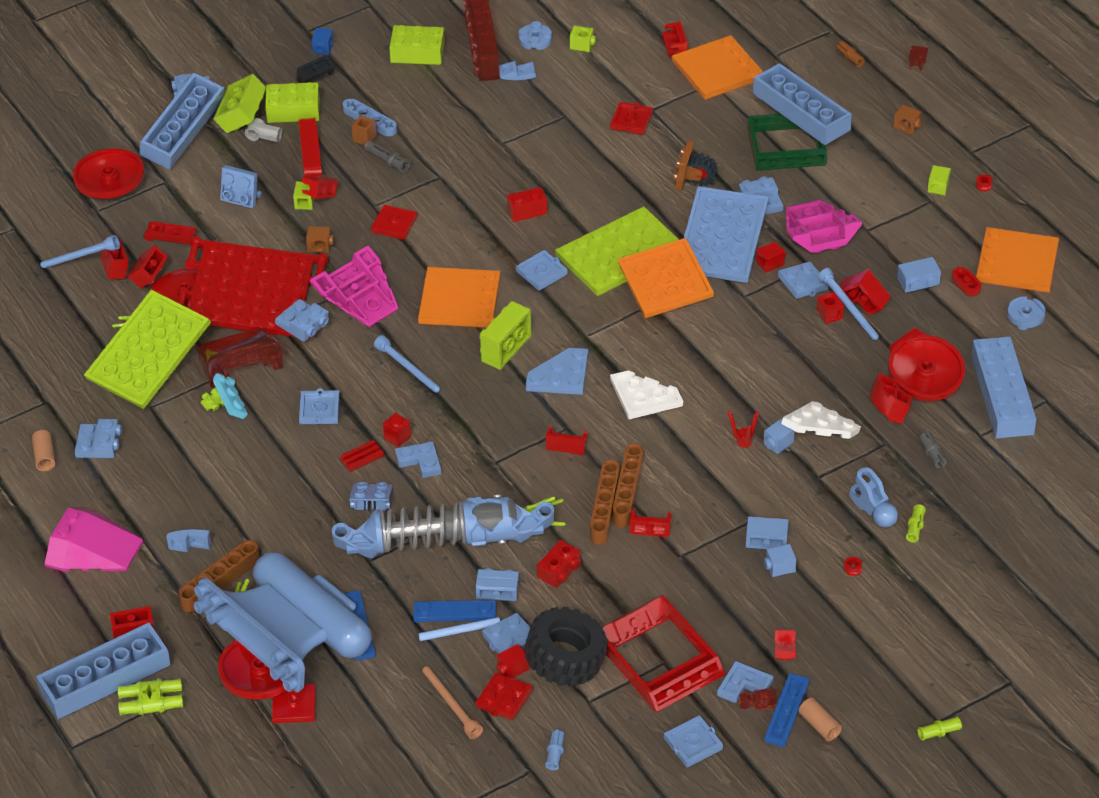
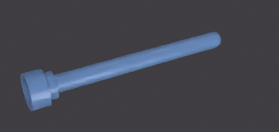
M116 235L107 237L102 243L42 261L40 266L47 268L105 249L114 251L120 248V242Z
M828 267L822 270L817 276L820 281L832 288L872 340H877L879 335L836 283L831 269Z
M381 335L375 340L374 347L378 351L387 352L435 393L440 391V387L391 347L388 338Z

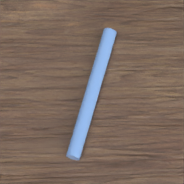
M496 617L418 633L419 640L424 641L488 628L500 622V619Z

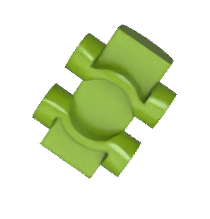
M216 388L211 390V396L207 392L202 395L204 400L201 401V404L207 411L211 409L213 411L218 410L220 404L222 407L225 406Z

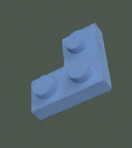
M433 441L395 449L399 468L418 464L422 478L442 475Z
M735 661L717 690V696L737 703L745 689L765 696L773 683V676Z

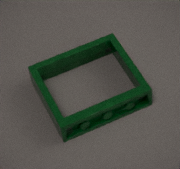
M782 114L748 116L747 131L756 171L826 166V146L814 138L816 149L759 153L755 132L802 128Z

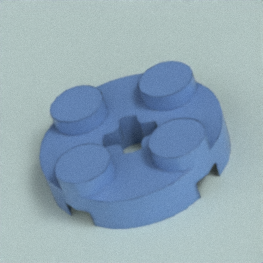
M534 21L518 31L519 43L525 49L531 50L532 47L536 48V50H542L551 44L552 31L547 26L541 25L539 21Z
M1024 296L1018 297L1010 302L1007 317L1014 325H1017L1018 329L1027 330L1044 322L1045 307L1035 298L1032 301Z

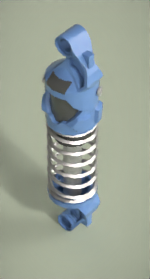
M499 494L494 495V498L486 499L476 496L468 497L466 501L455 502L452 508L446 509L445 504L442 503L440 517L435 518L433 507L429 505L427 507V519H422L420 509L416 506L414 508V520H409L407 511L403 507L401 509L400 521L396 522L394 512L390 508L387 514V523L384 521V511L382 509L379 511L378 509L374 510L367 521L357 530L350 528L345 523L335 524L332 528V538L334 545L347 550V554L359 553L369 558L389 552L391 538L396 539L397 547L402 551L404 548V537H408L411 548L415 550L417 547V536L419 535L422 536L424 546L427 549L430 546L431 534H435L437 545L442 547L444 539L450 540L453 546L458 541H462L464 545L471 544L473 547L485 546L488 542L497 541L499 544H504L507 540L521 543L532 535L544 534L543 530L554 522V507L549 502H542L532 512H528L508 496L501 497ZM339 534H345L343 537H338Z

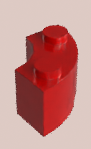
M878 373L870 390L871 402L880 412L887 416L889 421L902 424L910 408L912 396L899 388L896 379Z

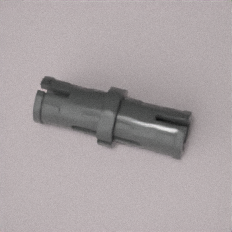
M926 432L928 437H926L925 433L921 434L920 441L926 448L925 452L927 456L931 457L935 467L945 466L947 461L941 453L940 445L934 441L932 434Z

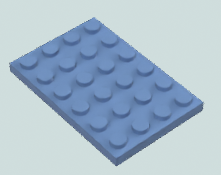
M698 186L684 238L687 239L706 277L748 283L769 197Z

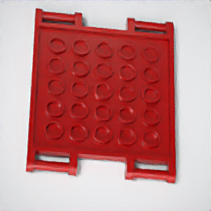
M198 236L191 238V249L189 257L186 259L185 267L198 270L193 291L185 287L179 288L177 303L184 306L186 299L191 300L189 309L208 318L211 322L210 326L295 337L276 325L275 319L299 299L305 302L308 286H313L310 282V279L314 278L311 277L313 264H318L315 276L324 272L325 265L328 262L326 254L312 255L202 240ZM198 248L203 249L201 261H196Z

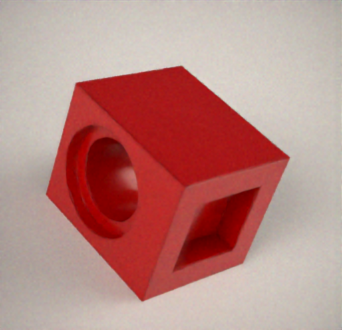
M834 291L817 296L816 310L826 324L843 319L844 305Z

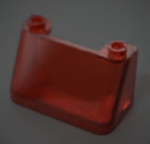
M265 327L205 342L197 350L198 359L211 388L215 387L213 378L217 373L228 377L227 370L262 361L264 367L270 364L273 366L274 371L283 368L281 347L277 339Z

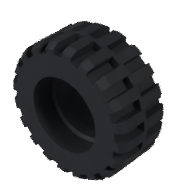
M554 607L550 611L545 610L541 612L531 624L524 645L525 657L527 662H529V666L532 670H536L538 676H543L546 678V681L550 683L552 681L556 682L560 686L564 684L575 686L576 683L581 685L592 680L600 670L608 643L602 627H599V623L595 619L592 620L589 614H583L575 608L571 610L569 607H562V609ZM560 641L568 643L574 646L578 651L564 650L555 645L553 642Z

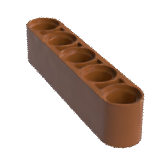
M637 443L629 444L625 449L615 495L613 523L620 528L630 525L631 510L634 509L643 466V447Z
M615 460L605 461L601 468L590 522V540L596 545L605 544L609 537L613 505L620 477V466Z
M253 540L242 542L181 587L178 592L181 609L185 612L195 611L194 602L198 601V597L194 592V587L198 585L200 579L208 578L219 588L225 589L252 569L259 559L257 543Z

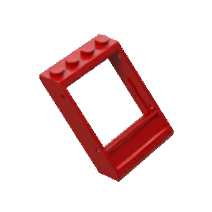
M664 595L602 626L608 642L605 654L655 712L662 710L725 675L718 655ZM670 619L700 654L645 683L615 648Z

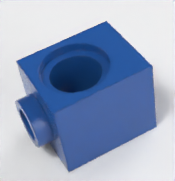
M316 28L312 38L313 53L329 55L334 43L333 29Z

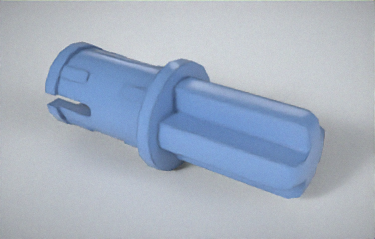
M559 729L552 732L550 745L547 746L548 756L545 766L549 770H557L559 768L560 756L564 752L562 746L565 734Z

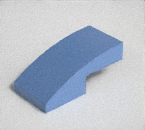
M513 61L499 65L501 79L526 80L536 78L534 62L517 66L516 62Z
M180 530L170 532L166 536L170 550L188 552L190 547L209 550L212 544L210 531Z

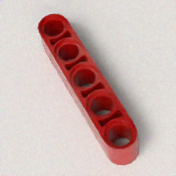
M316 117L298 119L304 177L322 175Z

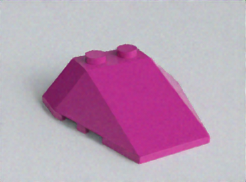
M821 200L786 207L787 234L811 253H820L826 249H838L840 246L847 245L862 225V221L856 215H847L845 210L842 209L837 211L833 205Z
M369 246L354 253L351 262L328 275L324 271L310 279L311 284L321 296L368 327H371L399 309L393 292L387 283L386 274L383 273L380 259Z
M69 507L50 536L45 567L60 571H70V569H82V571H89V569L127 571L143 544V539L98 511L83 507Z

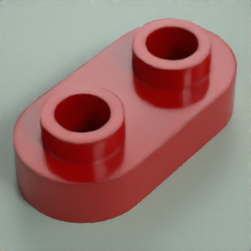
M957 267L952 271V281L966 295L976 296L981 292V282L969 269Z

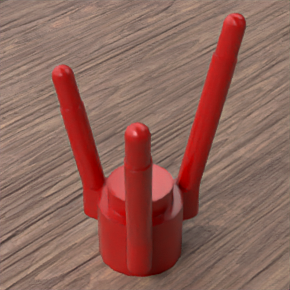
M729 410V420L733 430V437L737 438V444L742 448L751 446L759 411L755 412L752 425L737 431L732 412Z

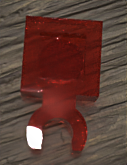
M911 46L909 55L910 69H913V66H919L920 71L923 69V63H926L928 47Z
M775 689L754 690V694H739L740 709H748L751 706H754V710L775 709L776 707Z

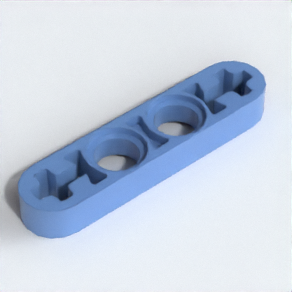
M355 99L344 100L343 112L346 115L357 120L360 113H367L361 116L380 120L376 122L377 132L384 136H393L397 133V124L394 120Z

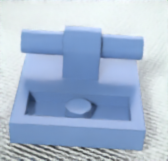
M227 165L223 166L220 200L254 208L256 206V197H261V191L257 190L258 173Z

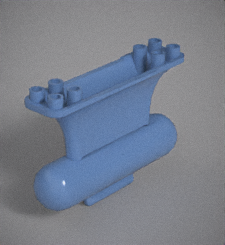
M278 552L265 553L256 561L253 568V577L259 586L257 588L241 592H230L219 588L208 578L200 579L198 585L194 587V592L198 597V601L194 602L196 612L199 614L204 612L210 624L216 623L224 631L231 634L270 668V675L274 680L281 679L283 681V686L288 692L292 690L299 692L304 688L305 665L303 659L316 646L325 642L340 656L350 659L360 657L368 650L372 641L369 626L352 612L356 609V604L323 576L316 575L311 578L289 558Z

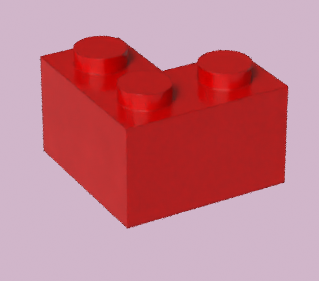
M869 269L847 277L839 284L852 303L858 302L868 315L881 311L891 297Z

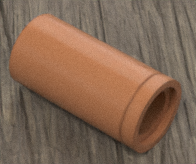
M46 430L36 431L32 435L35 465L40 471H49L55 467L52 437L50 432Z
M809 698L801 704L799 713L826 741H832L840 734L842 726L814 698Z

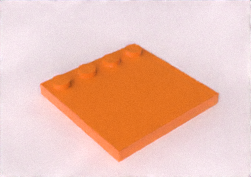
M731 35L672 55V62L704 100L754 83V77L763 72Z
M986 227L976 277L983 283L1050 293L1059 238Z
M686 238L618 259V265L644 318L714 297V291Z
M427 267L418 323L488 327L494 319L500 271Z

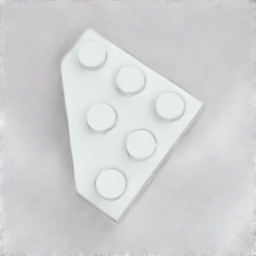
M631 371L610 375V381L628 420L683 406L682 397L676 387L660 385L659 381L648 377L643 379L635 376V373Z
M814 401L784 416L781 423L798 433H805L807 430L815 431L816 435L823 436L841 434L842 438L848 439L857 435L861 428L853 420L846 419L836 411L829 410L823 407L821 403Z

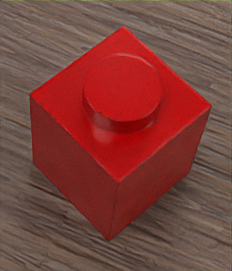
M776 242L757 249L756 263L765 273L784 266L786 253Z
M395 412L383 423L384 440L399 448L411 438L410 421Z
M518 644L497 654L496 669L499 674L515 678L530 670L525 652Z

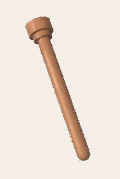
M425 666L422 669L423 673L462 721L466 735L470 739L479 737L483 732V727L480 723L469 718L430 667Z

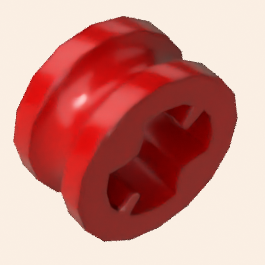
M985 174L979 175L976 180V188L982 192L989 191L992 188V177Z
M848 557L845 559V573L850 576L861 574V559L858 557Z

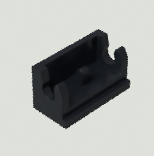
M324 55L298 67L296 80L298 83H308V81L327 72L330 76L334 73L335 66Z

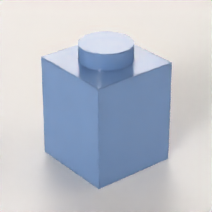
M782 419L764 430V444L776 454H779L794 443L795 431L781 424Z
M790 544L767 549L764 565L766 570L770 571L772 577L796 571V557Z

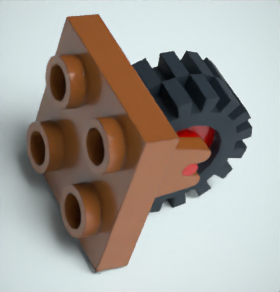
M689 140L686 147L682 146L680 152L682 159L678 158L676 169L678 171L675 172L673 179L676 182L675 189L682 191L685 179L689 183L693 181L695 186L697 183L699 186H703V183L705 186L708 183L711 184L717 171V163L714 162L713 158L709 159V155L705 157L704 153L700 155L698 153L692 154L695 142Z

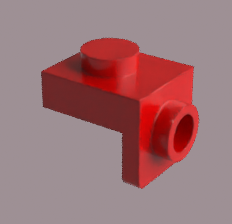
M775 629V658L780 660L796 659L795 629Z

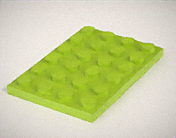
M642 207L555 249V255L596 296H599L627 282L618 265L619 258L679 239L645 207Z
M150 290L84 376L87 380L144 409L211 322L208 318Z

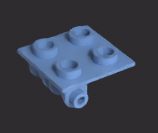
M358 482L353 484L349 498L350 508L364 510V501H366V510H368L369 501H371L372 510H374L376 501V510L382 509L386 511V509H390L389 499L393 485L386 482H378L376 484Z

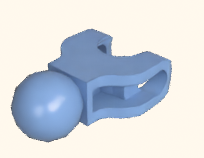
M867 467L859 469L855 476L856 484L849 491L850 498L859 509L865 510L870 516L873 515L877 525L884 528L891 527L898 519L896 507L891 503H887L889 498L885 494L882 482L875 472ZM862 475L868 476L870 478V482L867 483L862 478ZM855 491H860L861 495L856 494Z

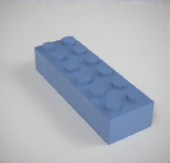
M779 63L754 77V95L822 144L826 145L851 130L852 114L782 64Z
M193 73L141 140L140 155L171 170L220 105L224 87Z
M1011 337L973 340L971 358L995 438L1034 435L1036 416Z
M147 623L37 675L36 678L40 693L56 718L60 719L118 691V686L131 685L171 664L168 649L150 623Z

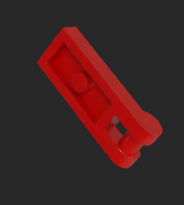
M151 221L143 237L147 241L155 239L191 245V238L196 236L197 229L196 227Z

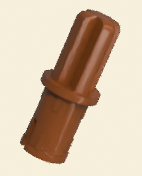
M838 42L836 48L845 55V59H849L857 67L863 65L865 60L856 52L855 48H851L845 42Z

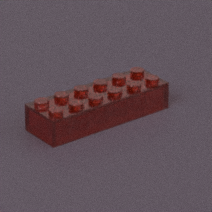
M464 0V8H466L464 17L465 21H467L468 40L471 42L470 51L473 53L474 74L478 75L479 81L498 80V49L489 1Z

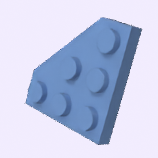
M568 348L529 371L526 391L583 395L588 349Z

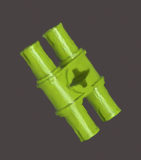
M157 678V680L145 682L140 680L136 684L118 686L119 699L138 697L137 700L118 702L120 716L136 713L143 716L146 713H163L168 709L183 708L182 694L163 697L165 693L182 692L181 678L163 681Z

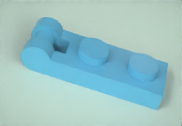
M217 373L213 378V383L229 415L244 419L248 413L238 395L237 389L234 387L235 380L230 377L225 378L224 375Z

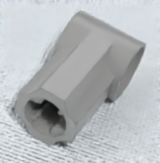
M254 118V121L247 127L245 136L251 141H257L261 138L280 142L283 132L280 127L266 125L261 119Z

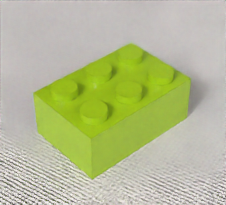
M394 25L390 42L391 63L441 65L445 46L444 27Z
M254 74L228 85L214 117L216 123L226 133L233 130L236 131L244 125L251 124L264 97L263 94L266 87Z
M318 82L266 85L267 123L299 122L298 119L316 117V121H319L320 95Z
M511 301L491 321V324L480 333L482 362L499 370L503 368L531 337V309Z

